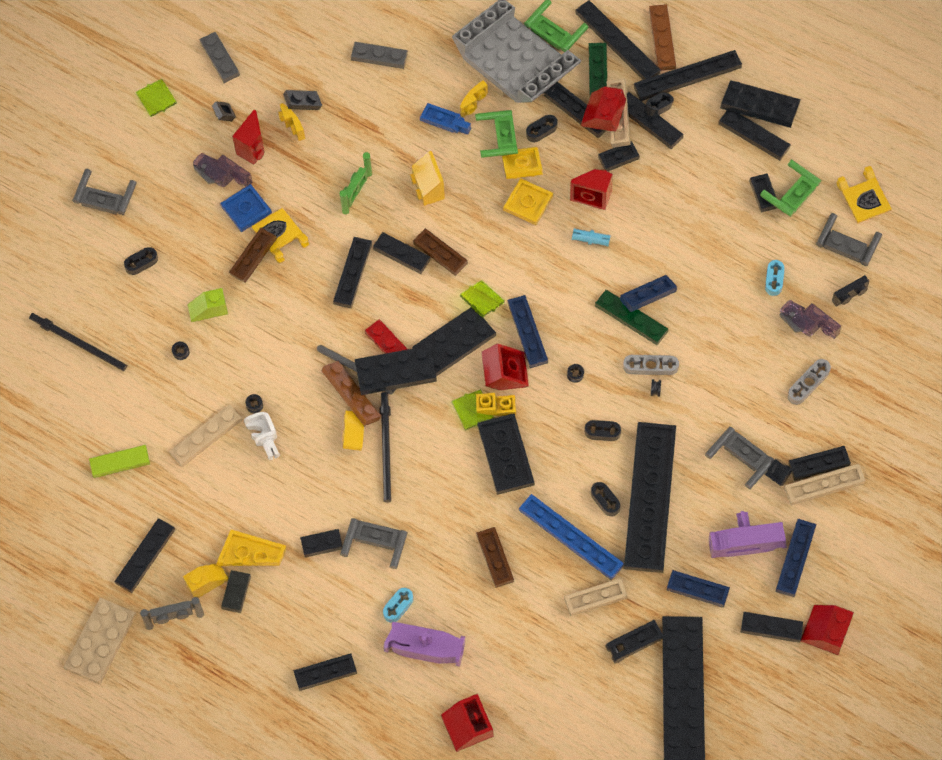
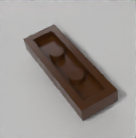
M260 227L229 271L230 275L246 283L277 237Z
M426 228L413 240V244L454 276L468 264L466 258Z
M492 527L477 532L476 536L495 588L513 583L514 578L496 528Z

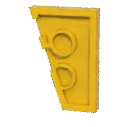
M230 529L217 560V566H280L286 552V545Z

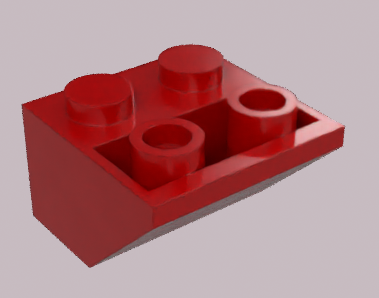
M478 693L458 701L441 714L456 752L494 737L492 725Z

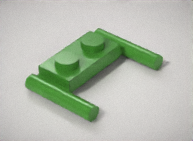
M545 0L524 22V25L527 28H531L532 32L558 50L561 49L563 52H566L589 27L583 23L573 35H570V33L542 15L552 4L550 0Z
M512 110L475 114L476 121L494 119L498 149L480 150L481 158L518 154Z
M368 152L363 154L364 168L360 167L357 173L354 172L349 186H346L339 193L342 213L345 215L349 213V207L353 204L368 177L372 176L371 158Z
M792 159L789 161L788 166L802 176L781 200H778L766 190H763L760 194L761 197L789 217L801 207L822 181Z

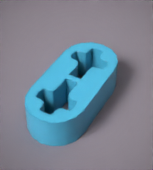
M779 260L771 261L767 267L765 290L771 296L779 295L783 287L785 268L784 264ZM774 267H778L777 275H773ZM773 281H776V289H772Z
M399 589L383 608V616L386 621L390 623L397 622L412 605L413 593L410 589ZM407 594L408 601L404 599L400 604L401 595L405 596ZM396 608V615L392 614L389 616L388 610L393 611Z

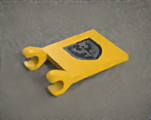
M871 166L864 168L863 175L867 179L865 182L850 188L844 176L839 177L836 182L857 223L892 210Z
M283 208L252 226L255 233L261 227L277 237L269 251L279 264L285 261L280 248L296 238L303 248L310 245L308 237L299 229Z

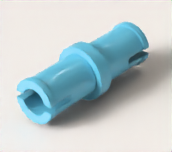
M574 228L572 240L588 242V245L593 243L608 247L611 235L595 233L594 230L585 231Z

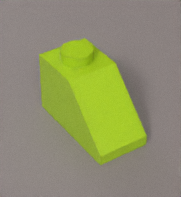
M222 288L203 292L187 304L191 322L228 314Z

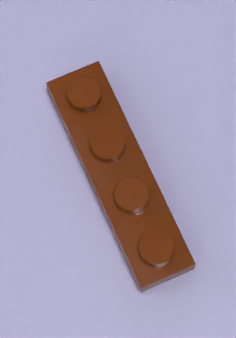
M667 4L649 6L657 67L660 71L676 69Z
M339 361L323 366L322 373L364 426L380 420L381 415L365 395H361L360 388Z

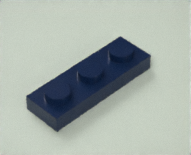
M664 275L621 294L620 301L630 312H633L675 293L677 286L667 275Z
M672 570L667 586V591L723 608L730 590L728 586Z

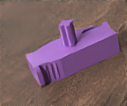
M744 511L736 513L739 528L710 532L709 534L711 558L770 552L777 548H787L783 522L750 526L748 512Z
M392 622V629L384 642V652H388L392 647L394 653L404 657L438 664L456 663V666L460 667L465 647V636L457 638L444 631Z

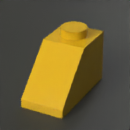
M217 563L199 566L183 576L185 585L192 596L198 598L227 582L229 579L223 568L217 566Z

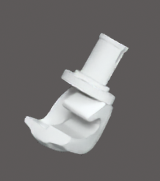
M258 412L246 417L244 423L247 429L261 432L251 434L256 445L264 447L269 460H273V456L275 459L278 458L280 453L274 443L277 434L269 414Z

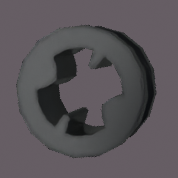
M179 341L172 346V354L177 360H184L189 356L190 351L186 343ZM178 348H180L181 350L183 349V350H184V353H180V352L178 353V352H177V349H178Z
M579 364L570 365L567 371L568 380L573 383L580 382L584 377V368ZM578 370L577 377H574L571 371Z
M652 379L650 396L656 394L660 397L661 380L656 382Z
M252 394L246 398V407L250 413L255 414L263 409V401L259 395ZM257 401L258 406L252 407L251 402Z

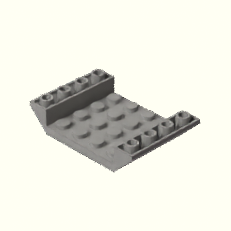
M498 0L456 32L452 39L463 59L516 103L533 102L579 65L581 60L569 50L561 55L514 17L515 7L506 0Z

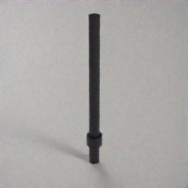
M31 313L29 319L39 324L42 329L50 330L123 372L127 369V364L54 325L53 321L48 318L44 319L35 313Z
M382 392L379 414L381 415L383 497L384 502L388 503L391 502L389 434L391 407L389 406L388 393Z

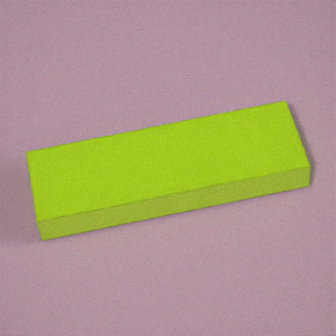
M146 445L89 458L93 478L150 465Z

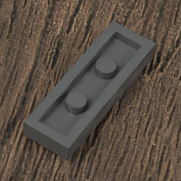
M216 32L199 39L223 83L240 76L237 67Z
M354 42L351 61L404 69L408 50Z

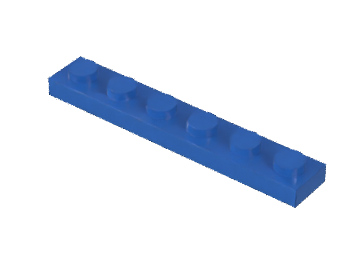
M531 494L519 507V511L610 580L624 566L622 561Z

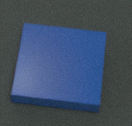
M251 184L220 203L222 209L240 232L245 231L272 213L269 206Z

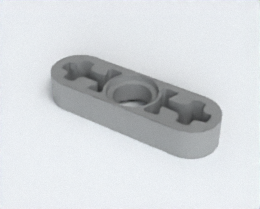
M628 355L624 359L623 369L626 373L635 375H674L679 369V361L676 357L670 355ZM640 361H643L642 368H640ZM653 361L657 366L654 369H649L646 367V363ZM630 362H634V368H630ZM668 362H672L673 367L671 369L668 367Z
M824 359L817 360L789 389L788 400L795 405L803 403L828 377L831 369L830 363ZM824 366V367H825V371H824V370H821V371L818 373V377H817L816 373L818 372V368H819V367L822 368V367ZM812 378L815 384L808 386L804 383V380ZM801 388L803 389L800 397H793L794 393H798Z

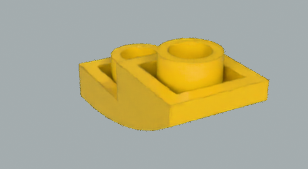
M484 80L474 86L464 97L460 105V115L462 118L474 113L477 109V101L483 100L488 95V85Z
M281 103V111L278 112L280 122H284L286 128H291L292 134L297 135L298 141L304 140L305 133L300 120L291 109H288L284 103Z
M476 394L477 413L495 416L516 415L515 395Z
M345 410L344 431L342 434L343 449L362 451L364 425L353 411Z

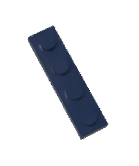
M526 295L508 299L507 304L529 367L534 368L548 364V358Z
M797 519L775 592L795 598L817 524Z

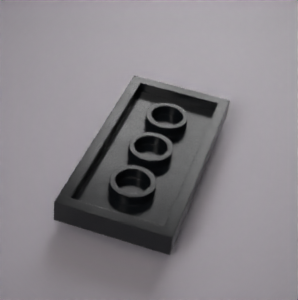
M730 80L720 109L791 128L801 99Z
M472 306L414 345L412 349L430 346L435 373L438 376L494 338L496 332L478 310Z
M430 346L355 359L361 395L437 382Z
M515 414L478 422L477 427L497 495L535 486Z

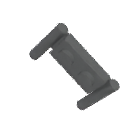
M85 169L72 201L76 204L81 203L85 207L116 215L117 213L124 215L137 182L130 180L126 192L122 196L86 187L92 171Z
M831 213L816 245L868 266L882 237V233L875 232L869 247H867L866 243L834 230L831 232L837 219V215Z
M730 426L705 453V456L711 459L724 446L725 450L753 471H756L745 483V486L750 490L774 461L772 457L768 456Z
M351 518L340 555L348 557L352 541L355 539L357 542L390 550L395 549L389 567L397 569L408 532Z
M194 597L192 601L188 600L150 609V611L143 609L140 615L146 629L151 630L154 627L153 623L165 624L169 620L176 618L180 620L186 619L189 615H193L192 610H195L198 618H202L204 611L199 598Z

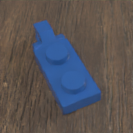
M430 103L426 104L420 116V121L452 133L460 132L468 135L471 130V123L464 121L460 114Z

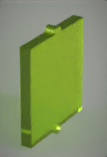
M162 79L152 84H147L146 87L136 91V95L150 117L162 111L165 112L166 109L177 104Z
M482 280L473 286H469V289L460 294V297L482 317L490 312H495L496 308L505 302Z
M481 389L470 394L465 393L463 397L452 401L465 430L477 426L478 422L494 419L493 415L477 413L476 394H483Z

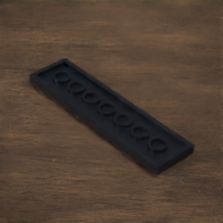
M638 422L624 560V569L657 573H663L676 425Z
M662 616V634L664 636L662 640L664 760H705L703 617Z

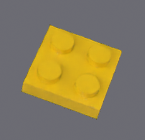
M538 147L518 149V154L501 156L506 179L543 175Z
M520 178L506 201L503 211L537 225L552 200L553 193Z

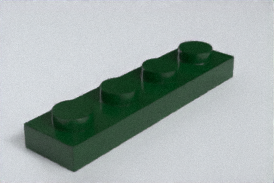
M589 43L588 46L589 99L591 93L607 87V43Z
M605 290L595 302V307L657 346L668 333L667 327L637 309L630 312L620 301V298L608 290Z

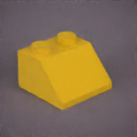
M429 151L411 166L412 174H409L412 185L416 184L417 198L422 200L424 206L445 199L444 181L432 151Z

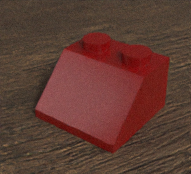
M603 87L591 93L581 126L616 132L626 103L623 90Z
M256 110L250 113L232 136L236 155L253 165L258 160H261L265 153Z
M593 169L571 179L570 201L606 210L612 193L613 174L607 170Z
M496 343L481 352L486 387L496 390H508L529 386L524 351Z
M814 605L801 642L839 655L854 612L836 605Z

